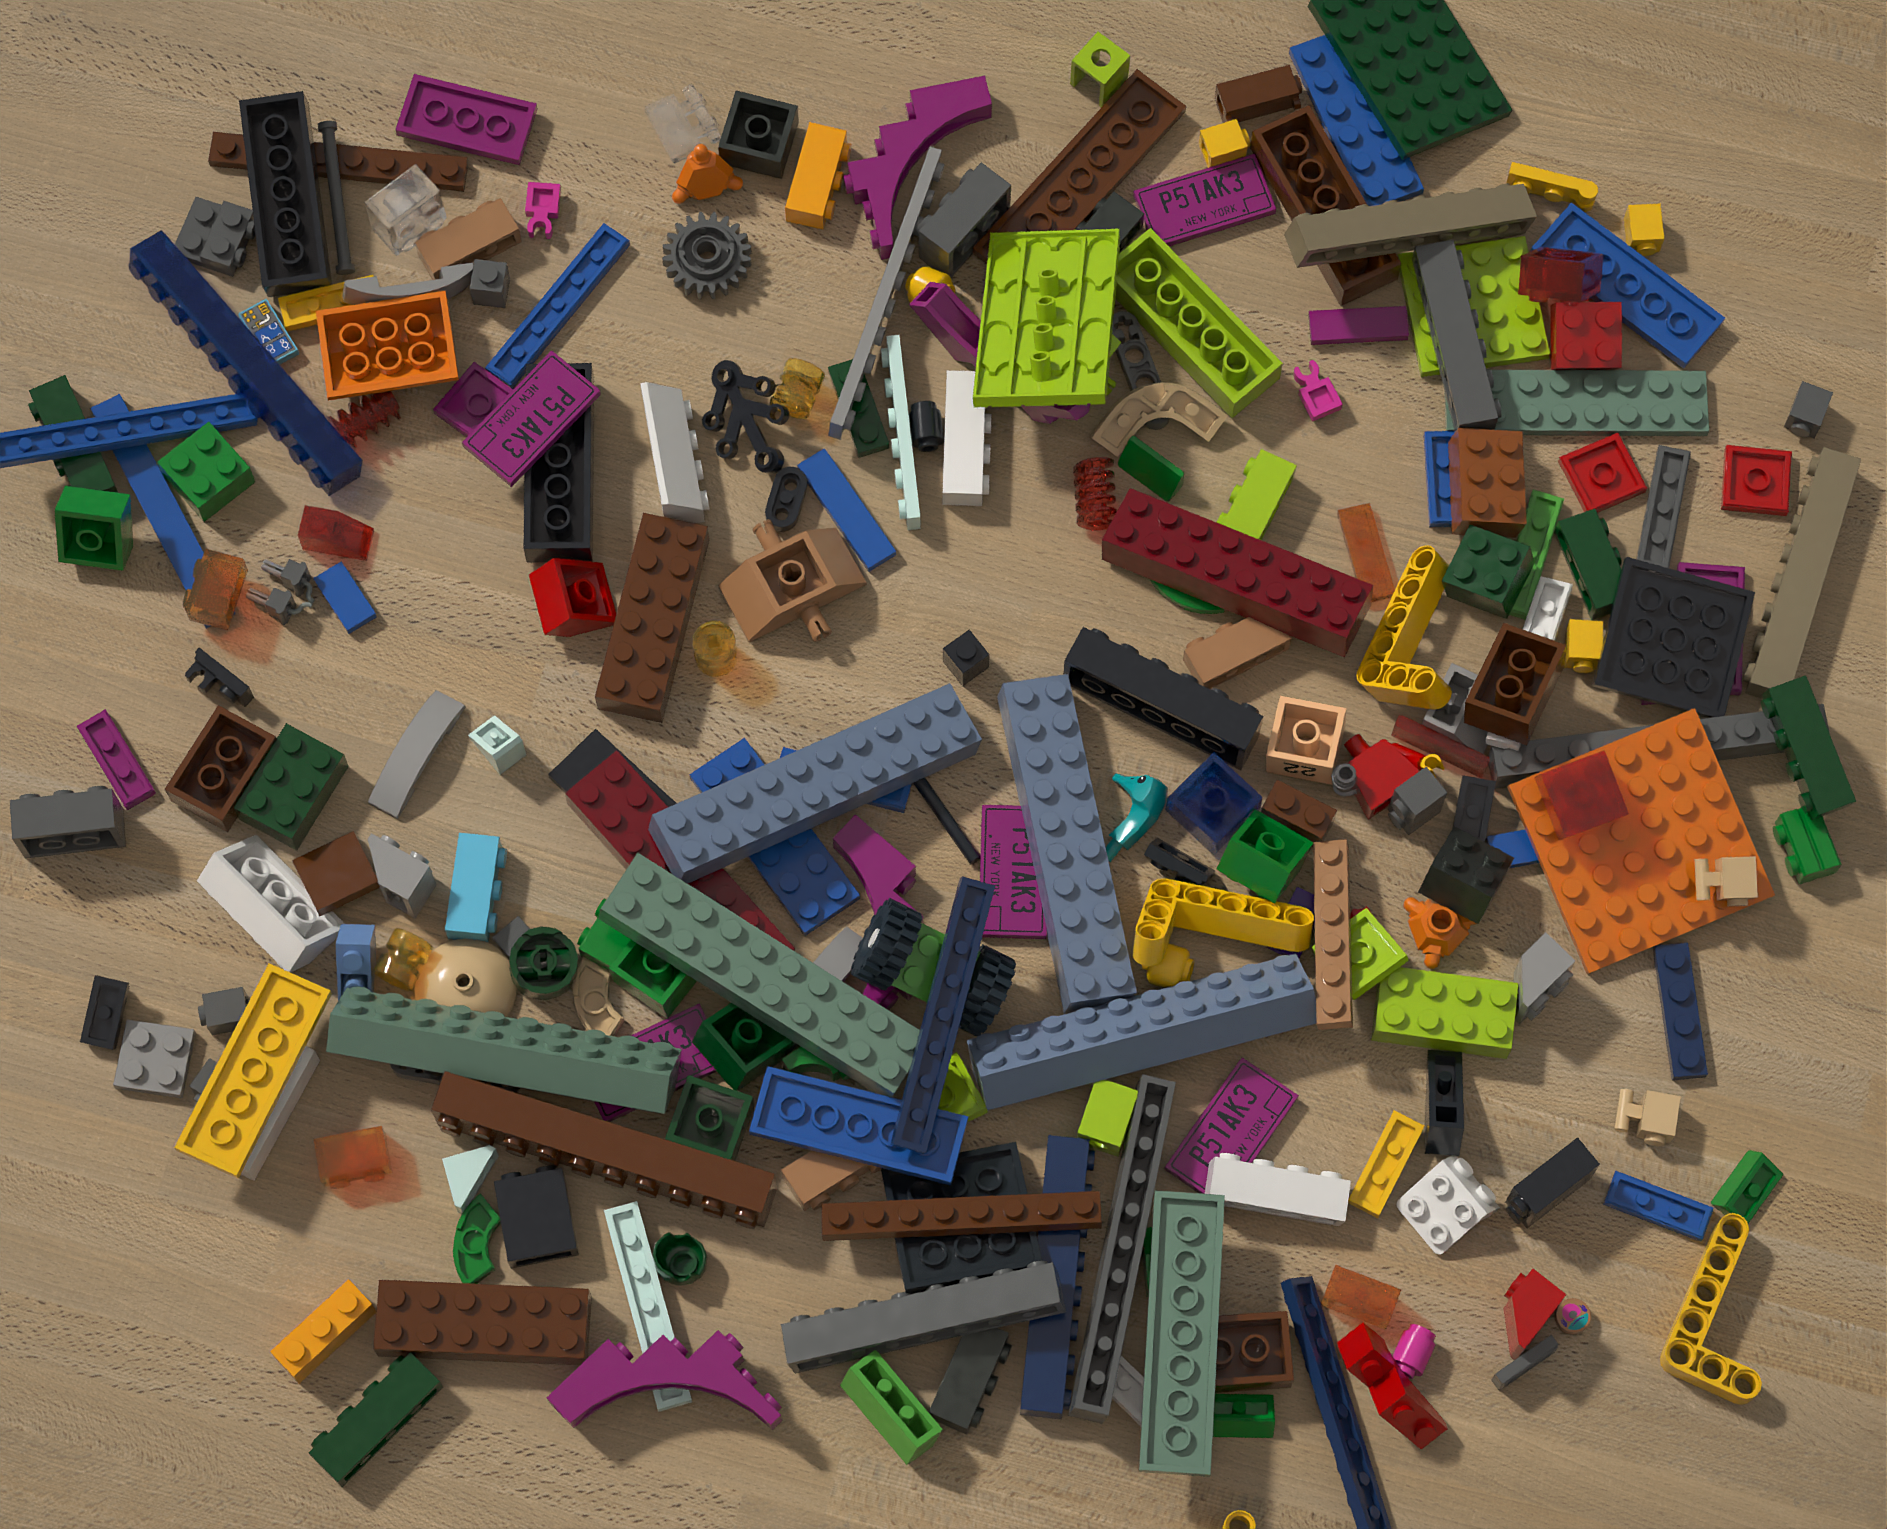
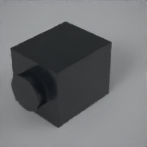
M970 629L943 648V663L962 686L989 668L990 654Z

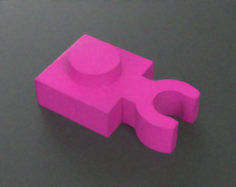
M528 182L525 214L526 217H533L527 224L530 238H534V230L537 227L545 228L546 239L552 237L553 229L549 218L558 219L561 196L560 184Z
M1311 360L1309 362V369L1312 372L1310 375H1303L1297 366L1294 368L1293 376L1299 385L1304 386L1299 389L1298 395L1313 422L1341 410L1343 404L1329 377L1319 380V366L1314 360Z

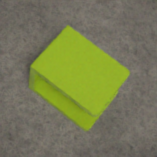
M1097 31L1072 59L1070 85L1075 87L1088 74L1100 83L1099 106L1102 107L1128 79L1130 54ZM1100 51L1106 52L1110 56L1111 60L1106 66L1095 65L1100 58Z
M1108 1080L1094 1082L1077 1132V1138L1090 1139V1148L1119 1157L1138 1091Z

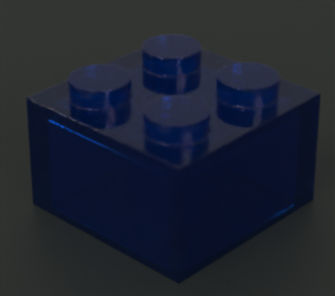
M1213 752L1167 798L1165 810L1215 855L1233 837L1255 809L1260 810L1263 797Z

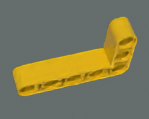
M1421 546L1411 555L1356 674L1358 682L1380 702L1435 710L1444 707L1451 699L1452 690L1450 686L1433 668L1410 664L1444 591L1442 579L1449 567V564L1432 546Z
M1157 879L1150 885L1136 925L1133 958L1137 963L1144 966H1155L1161 963L1174 927L1292 952H1301L1310 946L1314 915L1309 909L1277 901L1273 903L1268 899L1172 879Z
M1730 1213L1720 1219L1711 1233L1662 1349L1660 1363L1664 1371L1734 1404L1743 1405L1752 1401L1761 1390L1762 1382L1758 1373L1747 1366L1702 1346L1749 1233V1226L1745 1218L1739 1214ZM1731 1225L1735 1227L1738 1231V1238L1729 1239L1723 1233V1226ZM1710 1257H1721L1725 1262V1270L1714 1269L1710 1264ZM1697 1288H1708L1712 1293V1301L1706 1302L1699 1299L1696 1292ZM1685 1318L1696 1320L1699 1324V1332L1691 1333L1687 1331L1683 1325V1320ZM1670 1350H1681L1686 1356V1363L1680 1365L1673 1362L1670 1357ZM1703 1365H1714L1719 1373L1718 1379L1706 1377L1703 1373ZM1742 1378L1748 1381L1751 1386V1393H1740L1735 1386V1380Z

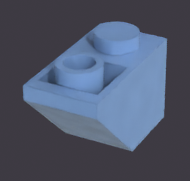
M341 924L335 944L338 1001L346 988L365 987L370 992H374L376 966L375 925Z

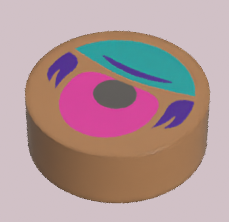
M1570 1298L1563 1301L1555 1312L1556 1325L1562 1332L1569 1335L1582 1333L1591 1321V1311L1588 1305L1580 1299Z

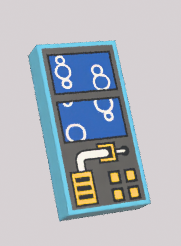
M267 299L238 314L239 319L270 369L299 355L297 347Z

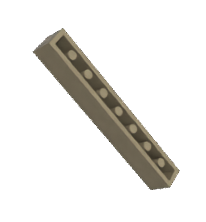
M1506 183L1496 188H1474L1468 192L1456 194L1454 192H1446L1436 197L1426 198L1425 196H1418L1409 201L1397 202L1396 200H1390L1381 205L1374 206L1362 204L1353 209L1340 210L1336 208L1325 213L1313 215L1302 213L1293 219L1284 236L1296 267L1300 268L1412 251L1415 249V246L1447 240H1454V244L1524 234L1537 218L1525 185H1510Z
M1823 447L1818 457L1812 456L1806 475L1812 476L1809 486L1803 485L1797 504L1803 505L1800 515L1794 514L1788 532L1794 534L1791 545L1785 543L1779 561L1785 565L1782 574L1776 573L1770 591L1776 593L1773 604L1767 602L1761 621L1766 622L1764 633H1757L1752 651L1757 652L1754 663L1748 662L1744 673L1743 681L1748 682L1746 694L1763 699L1762 694L1767 689L1795 678L1861 458Z

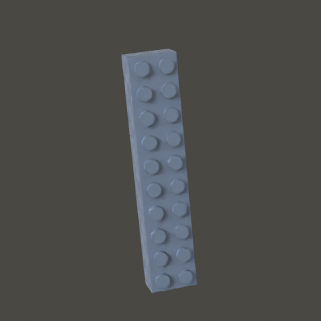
M1064 674L1003 683L997 699L1038 884L1063 1012L1068 1014L1083 1007H1094L1109 1003L1114 999H1125L1135 996L1137 993L1069 676Z
M949 683L652 814L648 830L671 873L688 884L914 783L919 779L976 755L982 738L952 685Z
M1281 955L1273 960L1262 963L1247 964L1242 968L1224 973H1213L1205 978L1182 981L1174 986L1159 990H1148L1143 994L1129 998H1118L1106 1004L1083 1007L1072 1013L1049 1016L1044 1020L1034 1023L1015 1025L1010 1029L992 1034H981V1036L967 1040L975 1079L987 1110L1316 1024V997L1314 988L1297 955Z

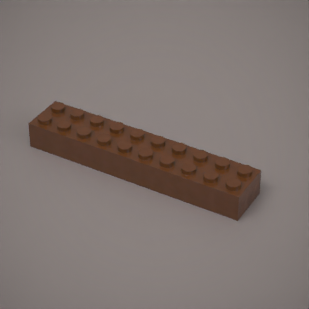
M447 1071L443 1074L431 1108L438 1126H441V1131L448 1135L460 1137L461 1133L473 1136V1141L483 1146L490 1145L493 1147L494 1143L507 1147L506 1151L518 1157H525L526 1153L539 1157L538 1161L547 1166L554 1165L557 1168L559 1164L572 1167L571 1172L579 1176L591 1178L592 1174L604 1177V1182L611 1186L623 1188L624 1184L636 1187L637 1193L643 1196L656 1198L657 1194L670 1198L669 1202L678 1207L688 1209L690 1205L703 1208L702 1212L710 1217L722 1219L723 1215L735 1218L736 1224L749 1229H755L756 1225L765 1227L777 1191L774 1173Z

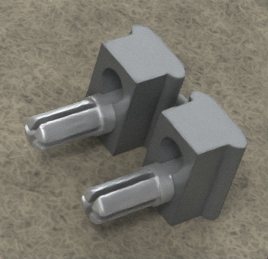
M291 559L288 560L285 567L269 560H264L261 570L279 577L284 587L294 591L298 597L303 595L307 587L306 598L309 602H304L295 609L296 603L291 591L287 590L284 592L277 588H273L270 596L253 588H249L246 593L247 599L265 606L269 616L278 619L282 625L288 623L292 614L300 613L305 607L311 608L315 601L311 597L312 586L309 583L311 575L305 562L297 563Z

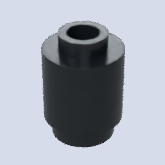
M920 401L912 404L910 407L911 412L909 413L912 446L919 448L921 452L937 450L938 446L944 442L941 411L937 409L936 403L932 401Z

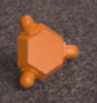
M698 144L687 157L686 163L676 181L678 185L672 194V200L676 204H682L688 198L702 200L719 196L727 188L737 191L742 188L743 180L732 173L734 169L717 153L708 150L704 144Z
M1409 897L1403 904L1404 909L1410 913L1408 923L1418 950H1422V954H1425L1424 964L1429 969L1437 968L1440 958H1444V955L1450 956L1469 935L1468 929H1470V926L1476 924L1431 899L1419 902L1417 899Z

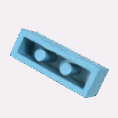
M459 833L445 925L448 939H473L489 943L490 933L496 932L498 914L493 913L495 900L500 901L502 894V881L498 880L499 868H505L507 859V848H502L500 837Z

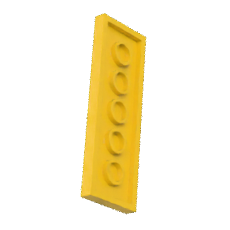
M268 963L174 1147L176 1151L239 1179L332 995L331 990Z

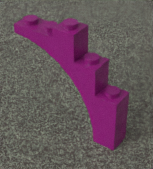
M985 75L910 90V102L905 103L908 121L879 126V138L874 139L877 157L848 162V175H843L846 194L853 195L855 205H863L866 221L872 220L874 230L869 231L872 249L879 250L881 260L890 258L893 249L891 229L893 209L899 190L912 167L930 146L933 147L945 136L967 125L992 118V102Z
M929 282L909 304L910 307L954 360L972 363L976 368L981 320L956 296L947 284ZM1087 403V405L1059 406L1057 404H1054V406L1021 405V407L1033 421L1051 424V422L1059 418L1077 421L1089 412L1091 403Z
M855 814L833 837V848L851 866L862 883L874 915L877 914V909L881 905L883 906L884 901L889 898L914 909L898 894L905 895L916 882L914 878L916 876V866ZM867 983L863 995L887 1010H890L897 1002L899 997L896 994L898 992L908 1001L913 997L892 985L884 991Z
M719 1330L688 1359L685 1357L689 1353L688 1350L675 1337L669 1341L662 1335L633 1364L630 1360L634 1356L621 1342L615 1346L607 1339L546 1397L549 1403L573 1428L595 1411L620 1398L644 1391L672 1388L702 1391L728 1399L753 1413L771 1430H774L783 1421L781 1414L778 1412L782 1409L780 1404L769 1393L762 1396L754 1388L758 1382L745 1368H742L740 1371L736 1369L744 1362L743 1355L740 1353L743 1346L732 1334L728 1333L724 1336Z

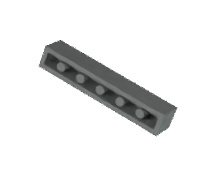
M1454 240L1415 246L1412 263L1454 431L1456 432L1458 428L1495 430L1497 420L1501 418V406L1498 398L1493 399L1491 388L1494 387L1493 374L1490 368L1486 369L1483 359L1486 358L1485 343L1483 339H1478L1476 329L1479 328V320L1476 309L1470 308L1468 299H1471V287L1468 279L1463 280L1461 272L1464 269L1461 250L1456 251Z

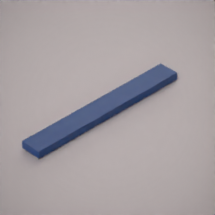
M251 392L1 432L0 468L186 438L207 422H210L218 432L256 426L258 420Z
M120 394L90 408L94 417L129 412ZM147 444L112 450L205 628L207 629L235 615L236 613Z

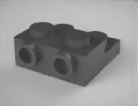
M195 196L171 251L173 258L233 277L237 267L241 268L245 262L247 255L246 246L249 239L253 240L256 236L253 210L227 201H223L221 205Z

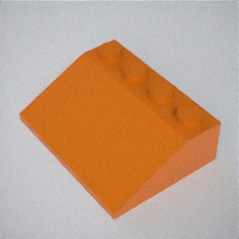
M446 290L316 311L328 401L459 380L454 333Z

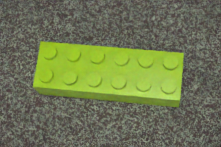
M1151 228L1119 253L1116 300L1128 312L1135 315L1138 322L1231 418L1235 417L1280 379L1283 363Z

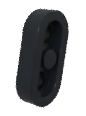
M785 467L775 476L765 508V518L772 521L776 531H788L798 521L807 492V478L799 468ZM789 483H794L797 487L794 490H787L785 486ZM779 513H786L788 515L785 520L776 518Z

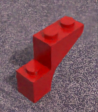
M1362 1322L1337 1342L1346 1369L1369 1388L1378 1414L1418 1448L1423 1449L1448 1430L1443 1418L1399 1368L1385 1340L1368 1325Z

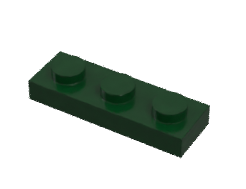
M852 360L828 367V373L837 399L840 397ZM865 373L861 381L866 383L865 391L861 402L854 401L851 410L856 411L851 430H849L858 458L889 449V441Z

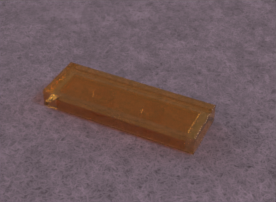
M1370 503L1338 510L1337 516L1355 578L1373 585L1372 602L1392 598L1395 589Z

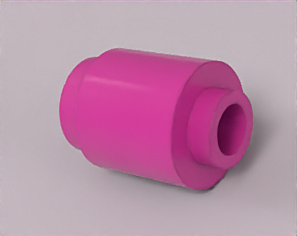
M1410 1324L1408 1330L1403 1331L1392 1355L1408 1379L1423 1375L1436 1346L1434 1343L1436 1335L1416 1324Z

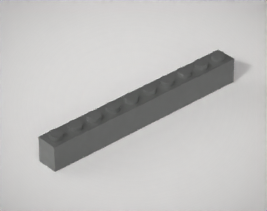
M1818 704L1829 731L1824 704ZM1763 711L1700 719L1717 761L1785 753L1784 750L1780 751L1773 737V732L1776 731L1771 718L1767 719ZM1653 725L1529 740L1528 745L1521 744L1518 751L1492 746L1487 757L1491 780L1496 781L1495 789L1506 788L1510 784Z
M1142 1074L1135 1087L1138 1095L1125 1135L1068 1414L1071 1417L1103 1424L1109 1416L1176 1084L1173 1081Z

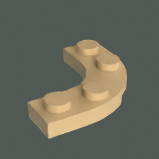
M1152 383L1138 387L1122 396L1110 408L1090 437L1118 457L1130 437L1134 436L1137 430L1146 422L1153 419L1173 418L1185 424L1209 442L1228 415L1188 387L1174 383Z

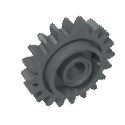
M699 212L698 221L696 222L688 215L686 216V227L680 223H675L677 234L667 233V241L670 244H663V253L666 256L662 257L663 266L668 267L666 269L667 278H674V287L679 288L685 284V295L688 296L695 289L697 290L698 299H702L705 291H708L710 297L715 299L716 290L718 289L727 296V285L729 284L738 289L739 280L737 277L746 279L747 270L745 267H751L752 265L751 257H749L752 254L751 245L746 244L748 242L747 233L739 234L740 224L736 223L729 227V216H725L718 222L716 212L711 214L709 220H706L704 214ZM705 252H711L715 254L710 259H703L700 257V255Z

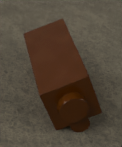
M1290 65L1216 84L1214 99L1223 123L1237 119L1239 123L1290 108L1294 110L1301 109L1299 94L1302 93V84L1299 76L1293 75Z

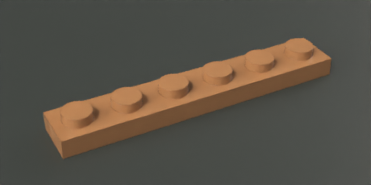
M1347 839L1314 842L1316 1024L1319 1030L1353 1027L1349 844Z

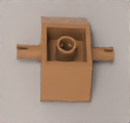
M771 520L763 521L764 529L761 523H758L753 528V532L756 534L764 551L746 559L718 585L747 641L750 643L798 618H802L814 642L821 641V633L824 639L832 633V630L819 608L867 585L837 528L805 530L782 542ZM792 577L794 582L787 581V578Z

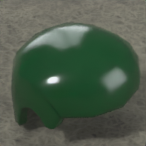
M668 1232L655 1243L653 1261L657 1273L664 1281L674 1285H687L696 1282L704 1274L708 1260L705 1248L701 1242L689 1233L673 1235L671 1232Z

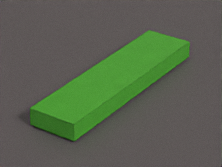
M1534 489L1531 492L1526 508L1527 524L1518 534L1517 542L1531 547L1535 564L1509 614L1511 616L1524 620L1527 618L1564 498Z

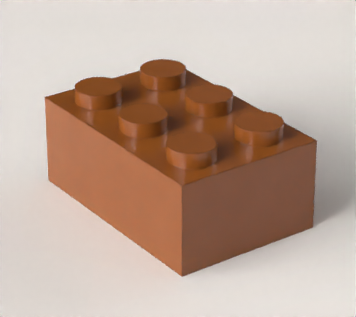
M1458 428L1448 442L1452 535H1465L1469 525H1473L1503 537L1516 538L1527 524L1522 431Z

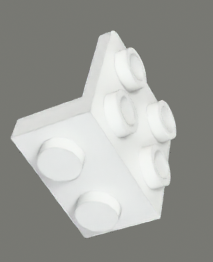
M1451 1156L1442 1160L1399 1198L1396 1204L1399 1211L1436 1254L1446 1252L1478 1222L1490 1217L1500 1208L1495 1202L1496 1197L1486 1185H1481L1472 1175L1474 1172L1469 1163L1457 1156Z

